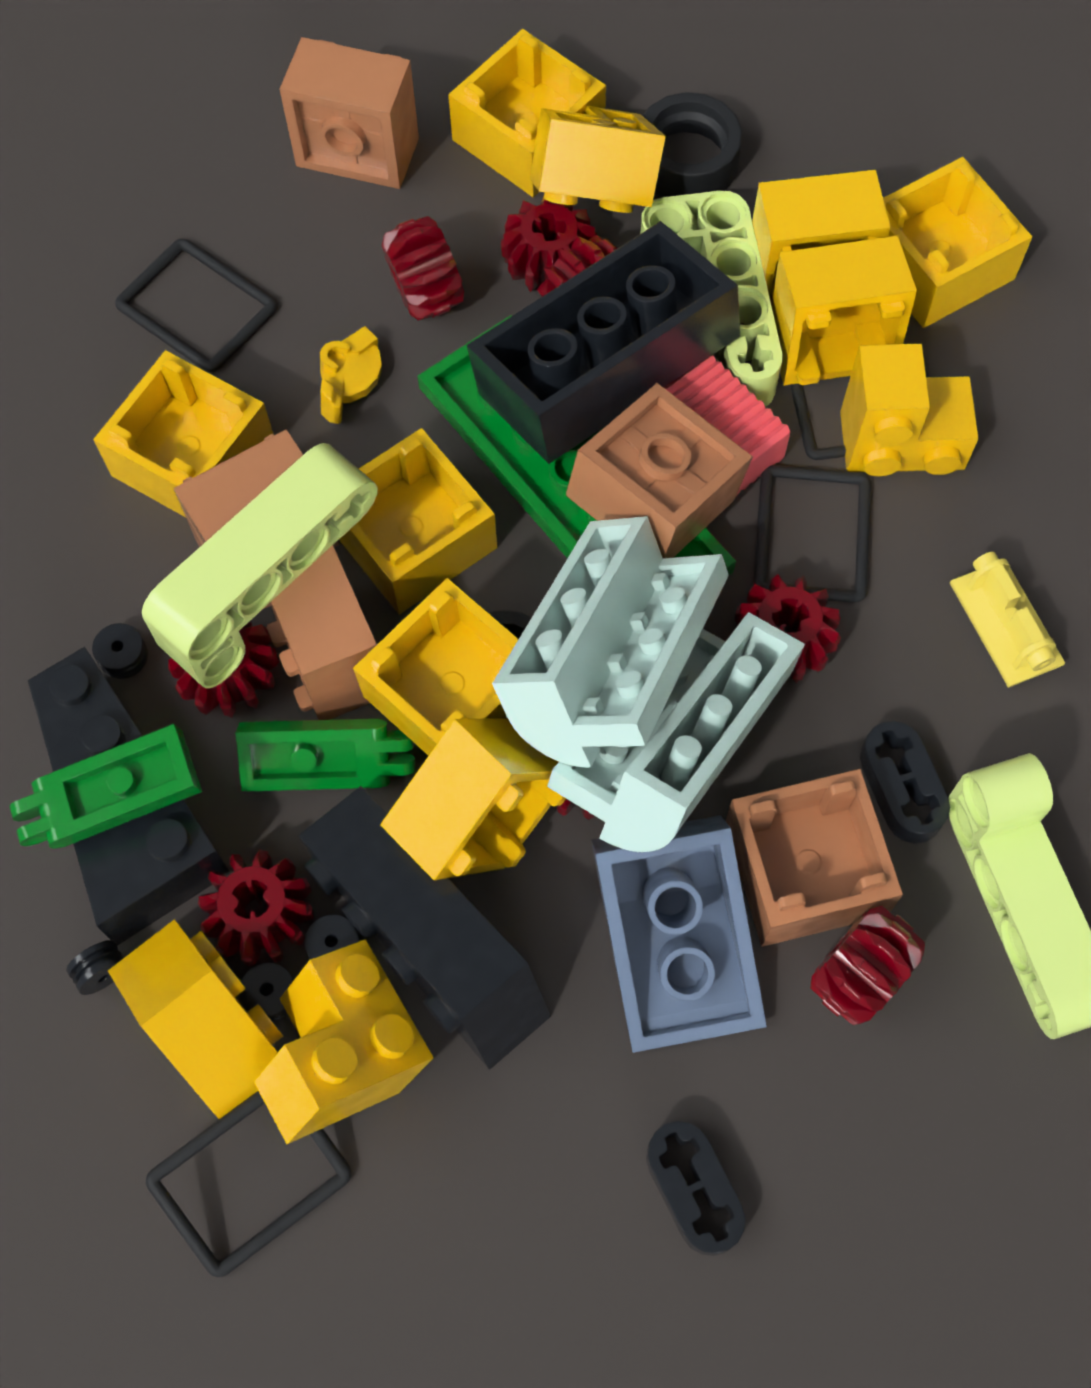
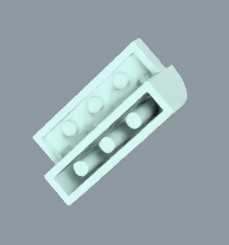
M648 516L590 521L492 682L506 716L517 733L542 754L556 761L577 767L591 768L602 746H616L620 748L646 746L729 576L722 554L662 558Z
M749 612L726 642L702 629L646 746L624 748L602 746L591 768L577 767L558 762L552 770L547 787L603 820L605 825L600 835V839L635 852H650L665 847L675 837L789 678L805 644Z

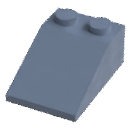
M721 815L685 822L669 844L659 850L650 852L629 851L613 846L600 838L592 839V848L632 1052L635 1053L767 1027L732 831Z

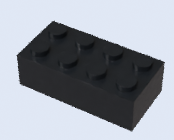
M660 221L469 343L467 349L478 393L550 464L607 426L656 383L664 388L739 338L738 285Z

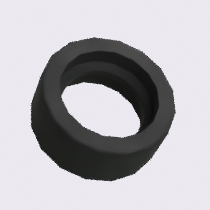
M683 92L665 96L652 104L643 117L666 137L682 132L697 133L711 139L721 149V153L714 158L696 164L679 163L662 154L655 194L661 197H670L711 191H725L737 175L743 133L737 115L724 102L709 95Z

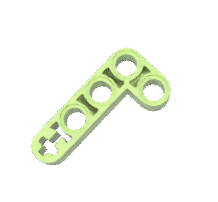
M711 191L662 197L653 200L652 207L645 206L642 212L640 234L658 222H663L738 285L739 322L746 325H740V337L716 352L717 361L722 363L724 369H729L733 377H738L740 383L746 385L748 391L754 393L757 400L763 401L766 407L772 402L776 393L782 365V350L750 209L746 201L740 195L731 191ZM752 360L751 365L748 364V363H745L746 361Z
M321 443L311 448L150 592L142 608V617L157 645L204 688H213L221 684L232 675L244 658L246 652L245 644L239 631L362 519L373 505L377 496L378 487L375 482L330 444Z
M1031 753L968 772L961 777L948 797L950 805L949 819L1034 1017L1045 1035L1050 1039H1057L1090 1028L1091 930L1041 823V820L1048 814L1053 805V792L1047 772L1038 758Z

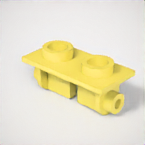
M988 552L973 562L976 571L950 581L952 589L1008 688L1064 666L1065 661L1059 653L1053 638L1050 637L1011 570L1007 559H999L995 552Z

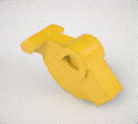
M366 326L342 341H331L321 348V414L330 423L340 424L342 421L343 403H351L367 396L378 383L382 370L378 338Z

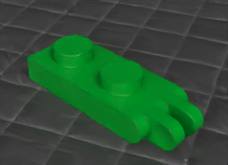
M383 719L239 722L235 732L241 791L357 789L360 786L363 788H382L391 783L390 776L410 775L416 770L415 757L412 754H389V752L412 750L414 742L401 730H387V722Z
M172 724L35 779L31 783L34 794L11 803L9 808L13 820L17 822L41 816V819L17 829L16 832L21 846H33L48 840L49 847L57 849L69 846L201 793L202 789L183 731L175 724Z

